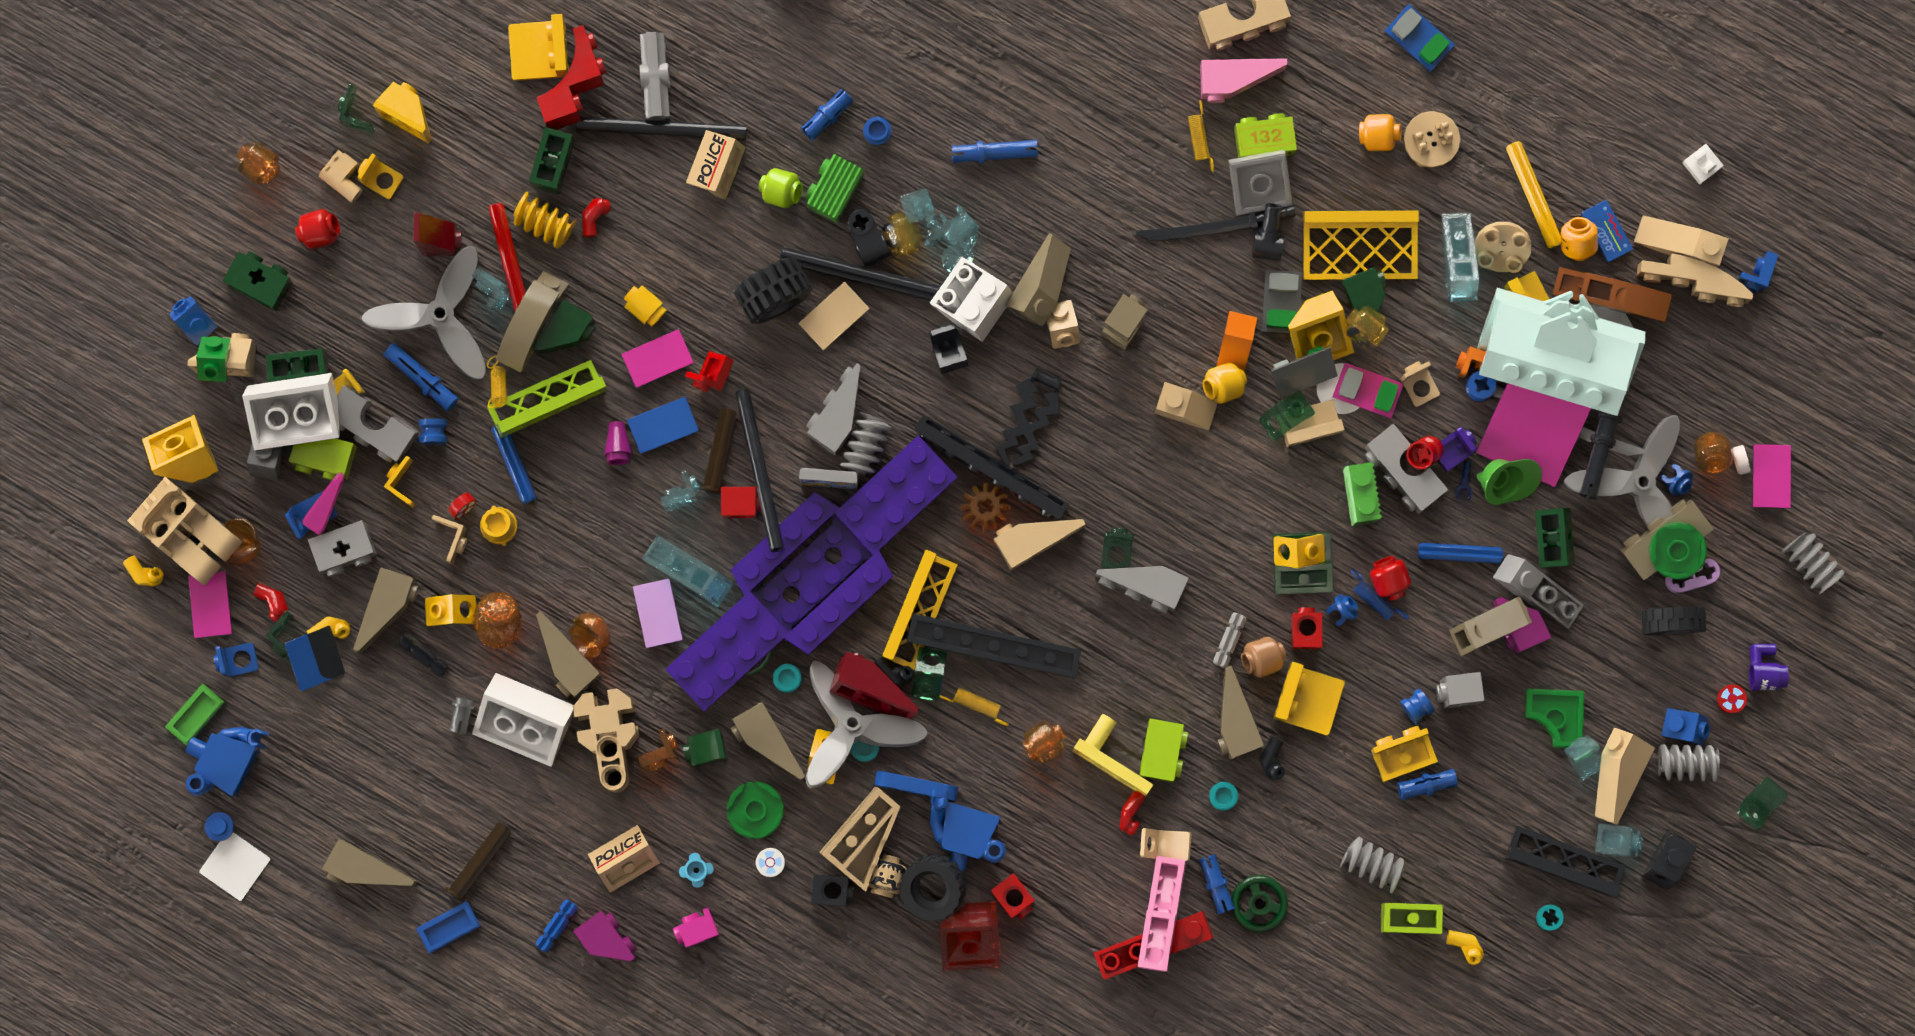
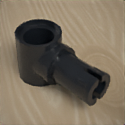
M1266 203L1263 225L1259 228V233L1255 232L1253 258L1281 261L1284 236L1281 235L1282 231L1279 230L1281 205Z

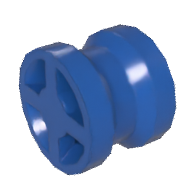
M1478 371L1467 380L1466 393L1472 400L1483 402L1488 400L1495 392L1496 380L1479 375L1480 371Z
M418 420V427L421 429V436L418 438L419 444H447V437L444 435L447 420Z
M1419 688L1413 692L1412 697L1409 699L1404 698L1400 701L1401 707L1416 725L1421 722L1424 715H1431L1435 712L1433 705Z

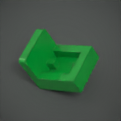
M217 336L201 338L196 356L198 380L225 382L227 380V361L231 350V338H220Z

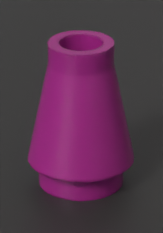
M620 421L610 422L608 424L604 457L607 458V464L609 465L630 463L632 451L625 423Z

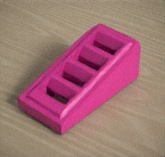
M341 472L337 473L302 520V524L317 535H321L328 524L345 475Z

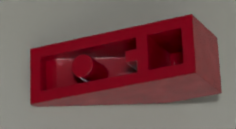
M414 213L413 242L423 256H456L457 248H462V231H457L458 228L455 223L422 213Z
M846 652L838 662L829 692L883 714L900 716L911 720L917 714L918 707L874 662L865 659L864 656L858 653Z

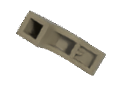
M545 271L542 272L537 281L534 280L506 330L497 353V361L522 372L533 356L534 346L545 323L567 291L569 283Z

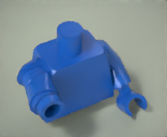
M235 727L223 729L218 735L212 733L207 743L192 737L186 748V753L199 760L194 769L197 773L190 775L186 780L187 790L191 794L198 796L207 793L216 785L227 794L237 797L260 748L265 749L266 747L260 743V739L263 735L269 736V733L259 729Z
M933 789L931 793L930 825L935 841L942 845L941 849L952 852L950 860L956 862L963 873L965 872L969 857L977 860L983 858L993 863L1001 861L1006 853L1005 845L1001 841L991 839L1000 817L948 802L949 792L947 790L945 791L944 798H937L935 796L936 789Z

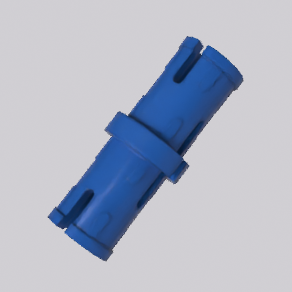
M840 89L829 102L817 108L818 112L801 127L802 132L814 141L825 128L837 122L836 118L854 102L847 92Z
M1453 768L1431 775L1424 773L1420 778L1397 782L1398 792L1402 801L1424 794L1431 796L1435 791L1458 786L1456 773Z
M1213 854L1208 856L1212 868H1209L1206 857L1198 861L1208 883L1205 885L1206 889L1210 890L1217 914L1225 912L1222 900H1224L1228 911L1235 909V906L1226 887L1228 883L1227 878H1223L1217 856Z

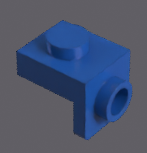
M191 296L187 299L179 300L173 306V311L169 314L196 346L201 342L202 337H207L218 327Z
M1667 708L1661 736L1703 746L1710 733L1709 718L1699 713Z

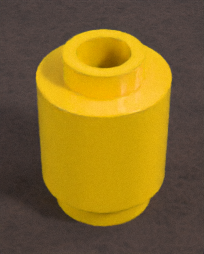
M643 285L639 289L634 286L624 297V300L627 302L624 307L644 325L648 323L653 327L667 311L662 306L663 302Z

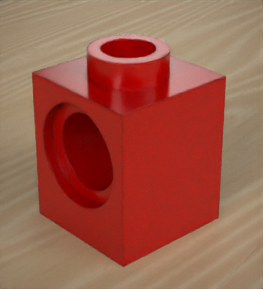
M721 487V516L723 519L757 518V511H761L756 487Z
M1298 608V613L1291 615V649H1321L1322 613H1315V608ZM1300 622H1311L1314 626V633L1310 636L1303 635L1299 630Z
M1014 873L990 891L1011 919L1016 915L1021 919L1033 910L1030 904L1035 900ZM1011 890H1017L1022 894L1023 901L1017 907L1010 906L1006 901V895Z

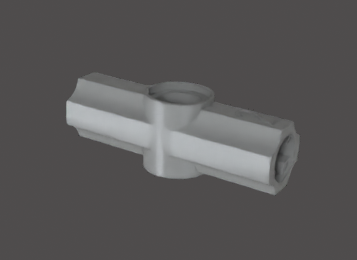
M647 32L640 34L642 65H640L641 89L644 90L646 120L659 121L670 118L668 88H670L669 65L666 63L664 33Z

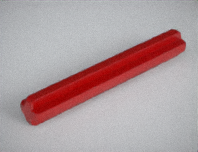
M496 203L490 205L488 209L513 308L516 312L526 291L504 205Z

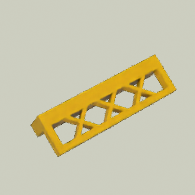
M925 550L882 655L884 659L901 666H909L915 671L924 646L918 645L917 647L916 644H913L916 652L911 663L896 657L899 647L908 643L907 639L903 641L902 639L906 630L907 633L909 632L908 625L912 614L918 604L920 612L915 614L926 616L925 613L932 611L930 617H937L958 564L936 556V553ZM934 562L950 568L946 579L934 583L930 574ZM927 578H929L931 585L924 588ZM943 584L939 594L936 587ZM933 588L937 601L934 606L923 610L919 600L920 595Z

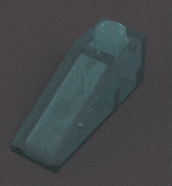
M1470 213L1442 214L1444 267L1448 302L1477 301L1479 274Z
M658 535L642 557L643 561L717 608L733 585L731 581L718 571Z

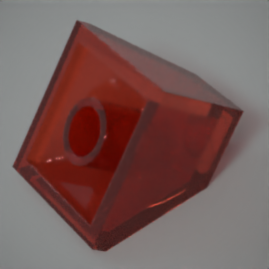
M996 901L967 903L940 924L943 971L1000 967Z

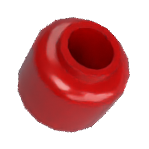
M320 209L301 215L295 232L300 243L304 242L310 249H317L335 243L337 235L340 234V225L335 214H330L326 209Z
M1388 556L1374 562V568L1370 571V578L1377 595L1389 597L1390 600H1396L1405 596V590L1411 585V578L1404 561L1395 559L1394 556Z

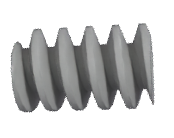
M859 412L865 420H857L855 422L861 431H852L851 435L857 441L848 442L847 446L853 452L844 453L843 456L849 463H841L840 466L865 476L867 473H876V470L870 466V463L880 462V459L874 455V452L884 451L878 445V441H887L888 438L882 434V431H891L892 427L884 420Z
M1803 533L1787 545L1782 552H1793L1789 561L1800 560L1796 570L1807 569L1803 579L1814 578L1810 588L1816 589L1821 587L1819 593L1821 594L1841 579L1845 572L1843 570L1833 571L1837 566V562H1826L1830 556L1829 552L1819 553L1823 547L1822 542L1812 544L1816 538L1815 533L1810 535Z
M1661 744L1658 750V775L1660 776L1661 772H1664L1667 781H1670L1672 774L1676 773L1678 781H1682L1684 773H1688L1689 780L1693 781L1696 773H1699L1701 781H1705L1707 773H1710L1713 782H1716L1720 767L1719 750L1717 748L1714 751L1712 745H1707L1703 752L1700 745H1695L1693 751H1691L1689 745H1683L1680 752L1678 745H1672L1668 751L1667 746Z
M1357 837L1348 847L1341 861L1340 868L1348 862V872L1352 873L1358 867L1360 868L1359 878H1362L1368 872L1370 873L1369 883L1372 884L1377 878H1380L1379 888L1382 889L1389 883L1391 884L1390 893L1392 894L1403 874L1404 859L1400 857L1393 863V853L1390 852L1383 858V848L1379 847L1372 852L1373 843L1368 842L1362 847L1363 839Z

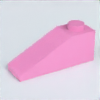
M1287 59L1202 60L1200 65L1201 99H1208V103H1223L1225 99H1230L1284 71L1287 66Z

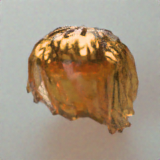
M491 592L481 596V601L473 615L472 624H474V629L478 633V638H481L483 641V645L497 650L514 643L517 633L521 632L522 616L519 604L514 597L505 592Z

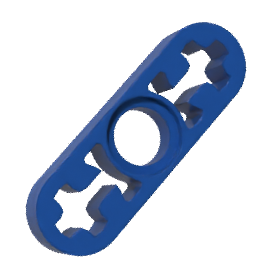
M883 771L876 772L874 782L875 786L931 797L932 790L936 789L935 796L937 798H944L945 791L947 790L949 792L948 801L955 802L959 788L948 784Z

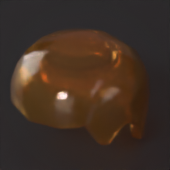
M240 518L224 523L223 526L243 542L226 562L244 565L255 558L261 546L259 534L255 526L248 520Z
M593 612L581 613L572 620L574 624L569 628V635L576 648L584 656L594 658L608 647L610 631L608 625L600 616Z

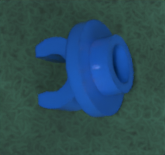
M1673 464L1671 467L1677 474L1676 477L1670 479L1663 474L1661 478L1665 486L1669 488L1670 493L1678 496L1687 493L1691 489L1693 474L1689 470L1682 471L1680 466Z
M1339 594L1335 597V603L1327 608L1326 613L1329 614L1334 610H1338L1341 613V618L1335 624L1340 626L1348 619L1354 620L1358 616V606L1350 596Z

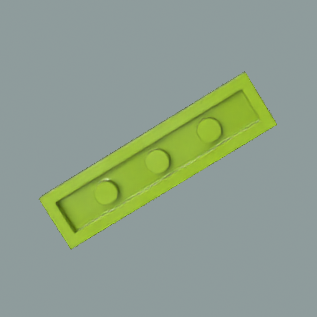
M589 360L508 396L505 405L516 409L515 415L500 421L495 410L501 407L489 408L487 406V409L500 437L503 438L604 393L606 384L602 376H598L592 361ZM588 369L593 380L581 386L574 384L576 374ZM572 376L570 382L564 380V379H566V378ZM558 382L568 386L567 392L556 397L547 395L552 384ZM546 388L545 393L538 392L539 390ZM533 394L542 398L541 403L529 409L522 407L525 396ZM520 399L518 405L512 403V402H514V401Z

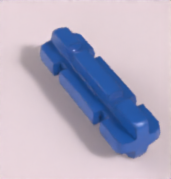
M564 900L559 907L561 909L559 913H555L544 929V935H540L535 945L542 951H550L554 945V939H558L569 923V917H573L578 910V906L570 900Z

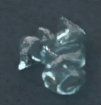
M960 205L956 208L958 215L953 219H949L942 213L940 217L943 224L936 220H929L926 225L927 239L925 246L930 247L941 239L949 245L943 253L942 264L950 273L962 257L973 263L975 256L971 249L977 242L978 229L980 228Z

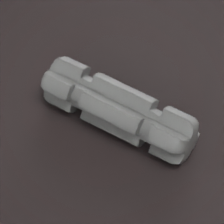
M1239 613L1231 615L1229 620L1230 626L1226 628L1218 647L1220 651L1216 652L1213 660L1215 665L1226 668L1231 660L1230 654H1233L1241 635L1240 629H1243L1247 620L1245 616Z

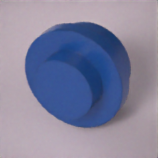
M872 117L865 123L863 135L870 144L882 145L891 136V126L882 117Z
M214 813L206 820L205 832L214 841H225L234 831V822L225 813Z

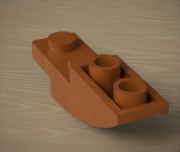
M1559 267L1552 294L1553 296H1559L1572 291L1573 297L1570 300L1580 302V295L1583 294L1591 305L1666 323L1672 294L1562 267Z

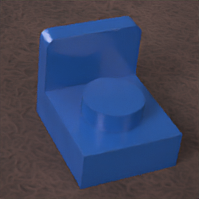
M1767 251L1763 258L1758 257L1753 273L1757 274V276L1742 272L1737 280L1751 292L1758 293L1759 290L1764 291L1770 282L1778 254Z

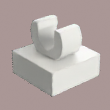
M1707 144L1703 145L1682 162L1699 184H1702L1724 166Z

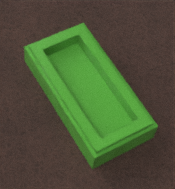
M202 684L165 728L188 746L192 737L196 738L226 702L205 684Z

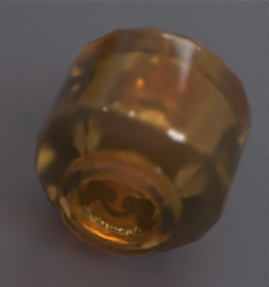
M260 142L253 143L250 146L248 144L244 145L237 154L239 159L237 164L238 171L255 184L264 182L268 184L279 172V157Z
M1709 432L1700 436L1694 444L1695 461L1702 472L1719 474L1731 466L1733 460L1732 448L1729 439L1725 435L1718 432Z
M1041 721L1024 733L1025 741L1021 744L1033 762L1038 760L1040 763L1045 764L1063 752L1064 744L1062 740L1066 736L1057 723L1052 726L1047 721Z

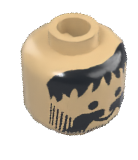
M883 854V858L879 859L869 881L868 887L872 888L871 893L893 898L894 894L901 893L899 885L902 882V875L906 872V867L899 864L900 858Z

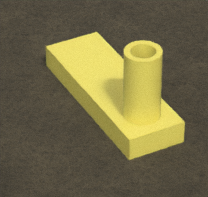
M1102 714L1085 741L1079 739L1072 752L1146 797L1153 784L1100 751L1117 724L1113 719Z

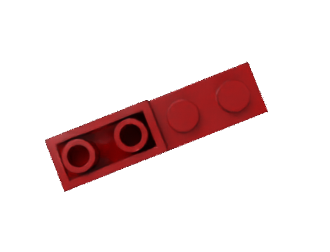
M1204 911L1176 921L1170 954L1214 938ZM1143 934L1094 952L1104 980L1138 967Z

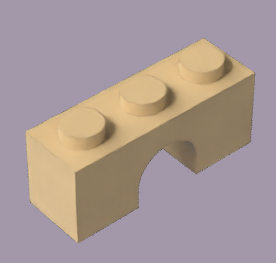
M1251 0L1254 7V15L1247 20L1234 18L1230 14L1226 3L1199 12L1198 20L1208 48L1216 47L1217 51L1231 47L1233 41L1242 38L1243 41L1253 40L1260 36L1259 32L1268 29L1270 32H1276L1284 29L1291 17L1286 1Z

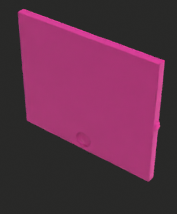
M1507 383L1476 453L1491 460L1504 459L1516 461L1532 459L1542 469L1541 481L1555 487L1591 408Z

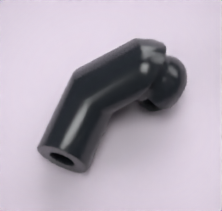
M882 656L874 662L895 685H906L914 677V671L909 666L891 667Z
M1272 736L1260 757V763L1265 775L1269 779L1280 780L1285 774V769L1281 767L1277 755L1283 742Z

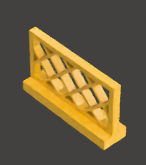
M1302 211L1303 280L1344 279L1355 275L1360 268L1363 271L1367 270L1363 265L1374 253L1386 264L1381 270L1385 279H1418L1419 211ZM1310 228H1321L1329 236L1319 248L1310 241ZM1326 228L1338 229L1333 234H1331ZM1343 228H1350L1358 236L1347 248L1335 238ZM1355 228L1366 229L1360 234ZM1371 228H1378L1386 236L1375 248L1363 237ZM1384 228L1394 229L1390 233H1388ZM1399 228H1411V240L1402 247L1392 235ZM1360 239L1372 250L1361 262L1349 252ZM1388 239L1400 250L1390 262L1377 251ZM1331 240L1343 250L1333 262L1321 252ZM1310 246L1315 250V252L1311 256ZM1410 246L1411 255L1406 251ZM1319 254L1329 266L1321 274H1310V261ZM1345 254L1357 264L1349 274H1343L1335 266ZM1404 254L1411 261V273H1399L1392 264ZM1333 268L1338 274L1326 273ZM1388 268H1390L1394 273H1384V272H1385Z

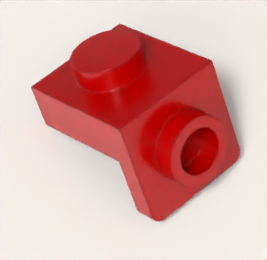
M709 351L700 373L696 374L687 371L685 377L694 381L693 387L704 392H709L710 388L722 391L734 360L728 356Z

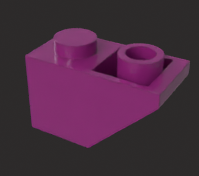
M1500 597L1492 602L1494 607L1491 609L1510 600ZM1526 607L1532 623L1504 636L1510 650L1514 649L1516 654L1551 638L1539 611Z
M601 910L574 930V933L590 955L626 961H634L637 958L634 955V952L637 950L636 946L628 936L622 938L617 931L620 924L611 912L606 915Z

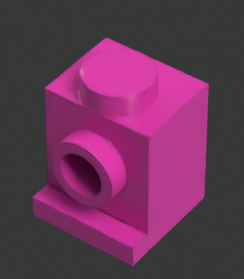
M709 908L703 909L704 916L699 917L698 912L682 918L683 924L673 928L678 944L684 943L685 947L689 948L719 936Z

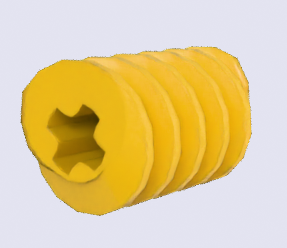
M526 192L515 209L513 215L514 225L520 227L524 223L525 232L528 233L534 229V236L536 238L544 234L545 243H550L554 239L553 246L556 249L560 248L572 234L577 218L569 224L568 213L560 219L558 218V208L549 213V203L546 202L540 208L538 207L539 198L536 197L532 202H529V192Z

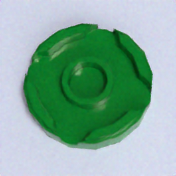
M1680 521L1667 523L1658 528L1651 537L1649 545L1650 560L1655 569L1665 577L1676 580L1689 578L1701 569L1705 563L1707 556L1706 541L1700 531L1691 524Z
M749 782L739 786L731 794L727 803V817L731 827L739 835L749 839H762L771 835L780 826L784 817V804L779 793L772 786L763 782Z

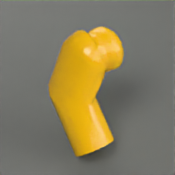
M135 555L123 562V565L138 585L154 587L163 580L164 573L160 568H143Z

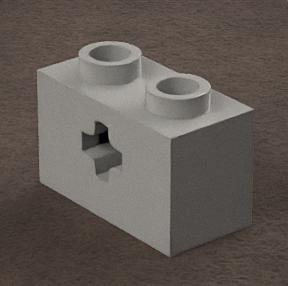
M362 520L308 539L319 572L323 575L328 574V577L343 573L345 571L343 567L355 564V567L366 565L372 562L370 557L377 555L366 523ZM341 544L350 547V549L346 551L347 555L345 557H343L340 553H336L337 551L341 550Z
M1481 672L1446 676L1441 679L1440 684L1436 686L1438 703L1443 702V709L1478 705L1483 702L1484 694Z

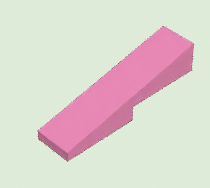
M1161 856L1156 857L1138 968L1167 972L1186 869L1185 860Z

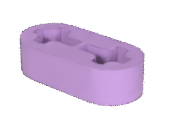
M1708 558L1704 564L1707 568L1713 569V573L1709 575V580H1707L1706 576L1696 577L1694 574L1690 576V580L1682 583L1683 588H1680L1678 584H1673L1672 578L1668 577L1665 578V584L1673 593H1684L1707 586L1719 578L1720 567L1714 560Z

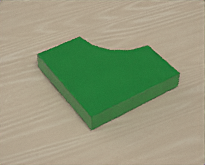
M1526 689L1525 718L1536 720L1546 728L1551 736L1553 748L1582 749L1584 691Z

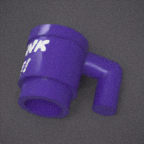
M1753 644L1750 646L1749 684L1752 691L1787 688L1789 679L1787 665L1762 663V655H1776V644Z

